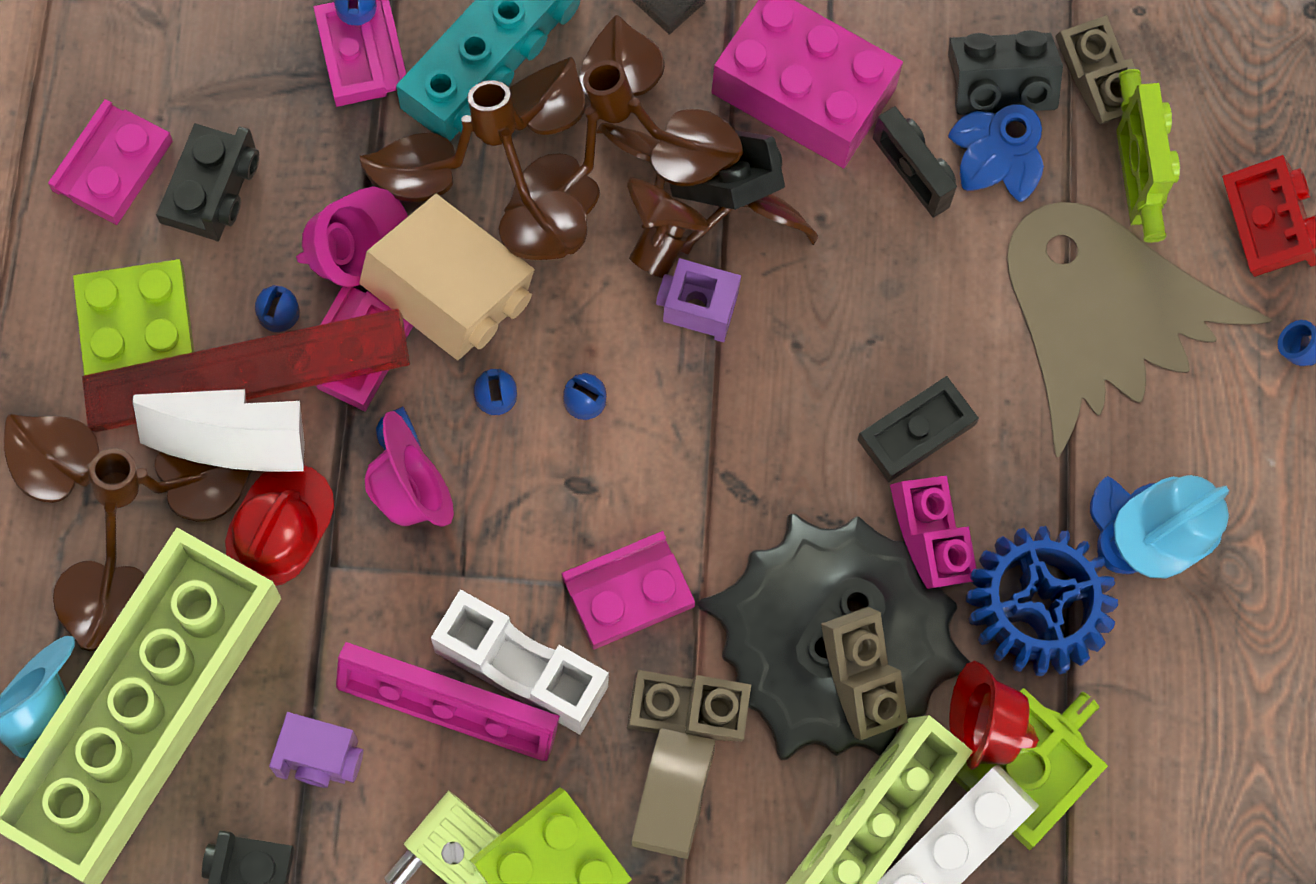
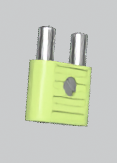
M448 790L405 841L404 845L408 850L385 876V881L387 884H392L413 857L416 856L394 884H406L422 863L427 865L447 884H487L469 860L501 834Z

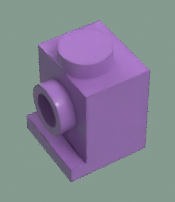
M679 258L674 276L664 274L659 288L656 305L664 307L663 322L712 335L714 340L724 343L738 298L741 275ZM699 299L705 304V307L688 303V301Z
M287 712L269 767L276 777L287 780L290 769L296 770L295 779L313 786L328 788L330 780L345 784L346 781L354 782L356 780L363 758V749L357 748L358 739L351 729Z

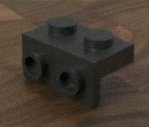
M1027 30L1012 35L990 36L984 33H973L967 37L949 38L948 56L957 83L955 108L959 115H966L975 111L997 113L1003 107L1013 104L1027 106L1033 111L1055 110L1058 108L1063 64L1051 33Z

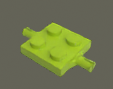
M1128 69L1120 72L1118 76L1123 98L1121 103L1123 114L1116 133L1130 224H1142L1144 241L1153 243L1162 241L1167 237L1162 209L1167 202L1170 189L1179 180L1180 162L1177 152L1170 151L1168 134H1170L1172 128V112L1169 103L1162 102L1160 84H1142L1141 71L1138 69Z
M1023 688L1020 691L1028 698L1030 707L1029 723L1034 727L1039 742L1035 748H1022L1012 763L1000 766L1039 805L1012 833L1029 851L1108 767L1086 745L1081 733L1078 731L1094 712L1099 710V705L1093 700L1079 715L1077 714V711L1091 697L1085 692H1080L1071 705L1060 714L1044 707L1026 689ZM965 762L954 777V780L965 791L969 792L997 764H979L976 769L971 770L967 766V762Z

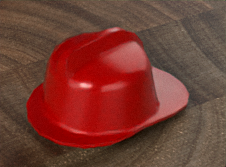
M304 466V471L264 472L249 489L229 525L225 539L226 555L273 581L275 586L283 585L297 577L309 562L328 528L334 512L333 491L325 477L308 466Z
M972 661L966 664L960 672L953 689L949 713L950 732L973 751L966 761L967 766L971 770L976 769L979 764H1010L1017 758L1022 748H1035L1039 742L1034 727L1029 723L1030 707L1028 698L1020 691L997 681L982 663Z

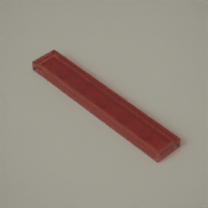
M397 308L82 376L88 428L93 432H99L136 424L133 396L138 394L245 389L246 400L408 366L410 365L402 313Z

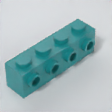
M475 0L398 82L396 88L400 109L432 133L439 134L451 141L458 132H462L461 118L465 115H471L467 99L470 89L480 82L489 80L502 82L509 87L514 78V71L525 59L533 60L541 52L547 42V35L558 23L566 24L574 16L580 5V0Z

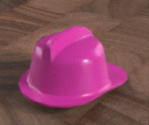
M378 187L359 189L330 203L306 223L302 233L303 251L296 256L297 262L308 264L310 269L318 276L331 280L336 285L345 288L360 285L359 282L367 250L408 217L407 212L400 200L396 199L388 190Z
M395 411L386 412L383 419V435L386 450L368 465L365 474V489L368 496L385 516L397 525L410 526L426 520L440 527L451 524L454 516L453 502L441 474L423 453L403 418Z

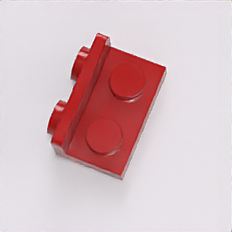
M1284 155L1222 176L1248 266L1254 277L1304 260L1308 262L1310 267L1316 265V215L1307 218L1302 200L1311 198L1301 168L1292 170Z

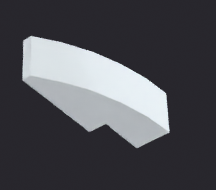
M245 389L138 394L133 396L140 444L175 457L230 469L265 472L304 471L305 441L300 401L247 403Z

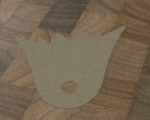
M1058 202L1033 210L1021 220L1013 231L1008 246L1007 262L1009 276L1033 339L1044 378L1056 457L1060 456L1070 439L1083 398L1096 415L1099 416L1102 413L1106 394L1105 380L1113 384L1130 399L1140 403L1143 400L1146 387L1144 359L1171 371L1189 372L1188 357L1179 339V333L1198 341L1216 342L1217 338L1205 324V321L1247 325L1272 322V319L1235 302L1196 280L1147 246L1119 222L1087 205ZM1059 235L1067 236L1076 243L1078 253L1072 262L1058 264L1050 259L1047 254V244L1053 237Z

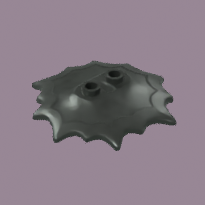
M790 514L787 517L786 532L781 544L768 550L752 551L748 557L744 574L735 584L720 593L703 598L698 602L700 610L721 622L726 632L722 658L735 667L737 672L736 682L751 684L748 708L759 712L771 729L777 755L781 760L789 759L802 747L814 743L826 747L836 756L854 746L865 747L881 756L897 734L899 726L864 740L855 738L842 708L828 658H821L815 652V645L818 642L824 641L821 623L852 613L847 607V601H857L862 603L865 608L870 607L881 612L888 665L901 670L907 719L925 716L933 690L942 682L959 676L966 664L970 663L958 650L950 635L949 624L957 610L956 602L948 597L940 587L926 588L911 559L905 541H894L878 533L857 516L838 528L826 529L819 528L805 521L797 514Z

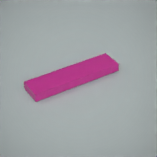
M345 642L338 657L337 690L541 761H547L559 722L560 716L348 642Z

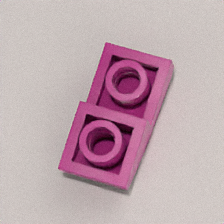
M947 476L890 484L894 507L905 544L926 588L974 582L970 579V575L973 569L977 568L969 526L956 528Z

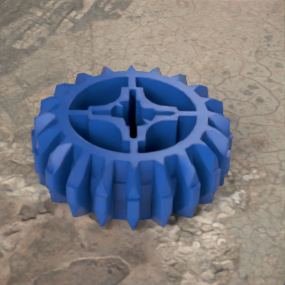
M1047 526L1039 527L1034 541L1025 528L1016 531L1014 543L1002 536L994 544L996 553L985 550L980 556L979 562L984 569H973L970 575V579L974 581L972 582L973 585L978 588L968 591L966 602L981 608L970 614L968 618L969 623L976 626L986 624L987 628L978 637L979 643L985 645L995 639L999 646L994 652L993 657L995 660L1001 661L1008 652L1016 656L1013 662V669L1015 671L1021 672L1028 660L1033 661V670L1037 676L1045 675L1049 667V661H1051L1054 669L1059 674H1064L1070 669V659L1079 666H1083L1090 659L1088 649L1098 652L1105 645L1106 642L1100 633H1109L1115 626V621L1105 613L1113 612L1118 607V599L1102 594L1115 585L1114 577H1098L1097 573L1105 565L1104 557H1097L1089 562L1084 557L1090 547L1088 541H1082L1076 549L1068 546L1070 540L1068 530L1062 531L1056 541L1050 540V532ZM1046 564L1060 569L1071 579L1061 580L1055 578L1048 571ZM1020 565L1023 572L1019 579L1022 591L1013 594L1008 601L1000 602L999 586L1002 575L1011 568ZM1036 592H1038L1041 599L1053 601L1047 610L1042 602L1033 603V601H1030ZM1082 600L1083 619L1081 626L1077 632L1064 638L1061 627L1065 623L1062 610L1069 608L1074 601ZM1022 621L1028 623L1034 628L1038 639L1025 635L1014 627L1011 622Z

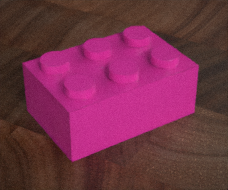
M758 0L715 63L711 93L844 169L895 92L903 61L795 0Z

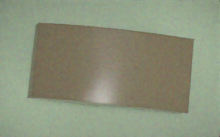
M1106 15L1060 31L1055 38L1077 88L1098 123L1103 124L1122 117L1121 103L1123 98L1118 76L1122 71L1135 69L1132 58L1124 60L1108 16Z
M866 607L821 623L833 681L854 737L864 740L908 723L901 670L888 665L881 612Z
M637 670L634 677L627 729L659 733L660 728L714 740L742 742L745 735L751 684L696 675L693 679Z
M660 728L638 811L632 847L688 859L701 813L702 796L715 753L714 739Z

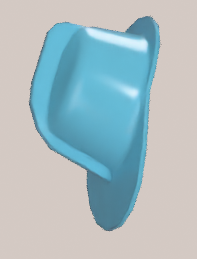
M1193 475L1173 476L1155 483L1130 499L1118 511L1114 523V538L1121 557L1135 571L1149 578L1166 579L1180 574L1212 553L1219 545L1221 536L1226 530L1229 513L1225 497L1230 490L1227 486L1216 488L1208 480Z
M64 636L45 647L25 665L0 694V742L7 746L17 757H27L67 695L58 671L67 661L75 647V638L73 636Z

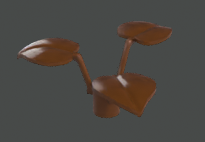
M615 15L595 39L580 70L579 80L584 94L591 103L584 111L587 118V131L583 164L580 166L574 157L567 154H547L532 162L523 171V175L530 196L534 201L547 192L562 191L575 198L587 216L595 207L600 197L598 184L587 176L594 168L597 120L599 119L608 123H620L626 120L631 113H634L651 136L660 140L651 152V162L654 170L664 181L678 186H693L706 182L719 175V171L730 168L743 155L742 143L736 131L718 115L701 109H686L674 113L667 123L666 131L661 130L655 125L642 108L640 100L634 96H640L650 91L662 77L665 69L662 52L652 40L633 29L621 17ZM516 184L511 200L504 209L505 213L515 207L524 206Z
M572 57L547 66L520 80L510 88L506 84L494 80L483 81L473 86L467 96L471 115H465L461 118L463 129L456 153L452 143L445 137L435 133H418L396 140L377 152L360 156L361 166L365 174L376 187L388 190L398 200L407 202L427 201L434 194L437 193L441 196L453 186L451 169L462 166L471 134L474 132L487 145L497 146L503 144L520 198L524 206H518L507 211L500 221L498 229L500 240L509 252L517 257L529 260L560 259L568 254H574L585 243L588 231L587 219L580 203L571 195L562 191L547 192L534 201L530 196L512 141V133L515 129L520 131L528 126L530 130L537 134L550 135L569 129L582 118L586 108L585 94L578 77L575 61Z
M603 122L599 125L596 132L597 134H604L613 144L625 152L648 161L652 165L651 152L655 145L660 142L657 139L636 130ZM657 173L654 185L630 177L627 187L643 222L641 227L644 230L629 259L642 270L660 278H663L664 274L670 272L680 252L689 255L694 244L732 210L720 207L708 219H705L691 206L672 199L671 195L663 190L665 181ZM770 194L743 206L751 208L754 212L775 222L803 231L812 245L818 239L817 233L800 213L779 197ZM686 229L694 230L687 238L683 236Z
M9 414L5 422L4 452L6 462L14 482L24 494L41 502L55 503L68 497L75 483L84 487L92 483L95 498L104 505L106 526L105 566L95 561H82L72 565L61 574L56 582L53 593L54 609L59 622L75 638L76 643L82 650H97L145 576L141 570L135 567H115L117 559V508L130 504L138 494L139 485L143 484L154 493L167 492L168 505L177 516L195 522L215 520L229 512L238 502L252 470L230 469L197 463L160 452L155 459V471L161 482H157L148 476L145 468L136 469L134 459L126 451L110 448L99 452L95 434L88 426L78 420L62 416L30 417Z

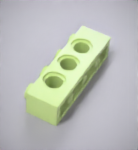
M930 715L908 718V723L902 726L786 884H877L973 751Z

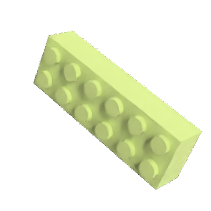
M176 528L0 796V834L84 884H101L282 599L274 582L183 530Z

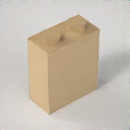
M436 193L367 250L359 284L458 361L471 348L482 349L496 333L498 324L507 316L514 319L525 309L532 296L528 288L535 269L520 257L509 252L502 243Z

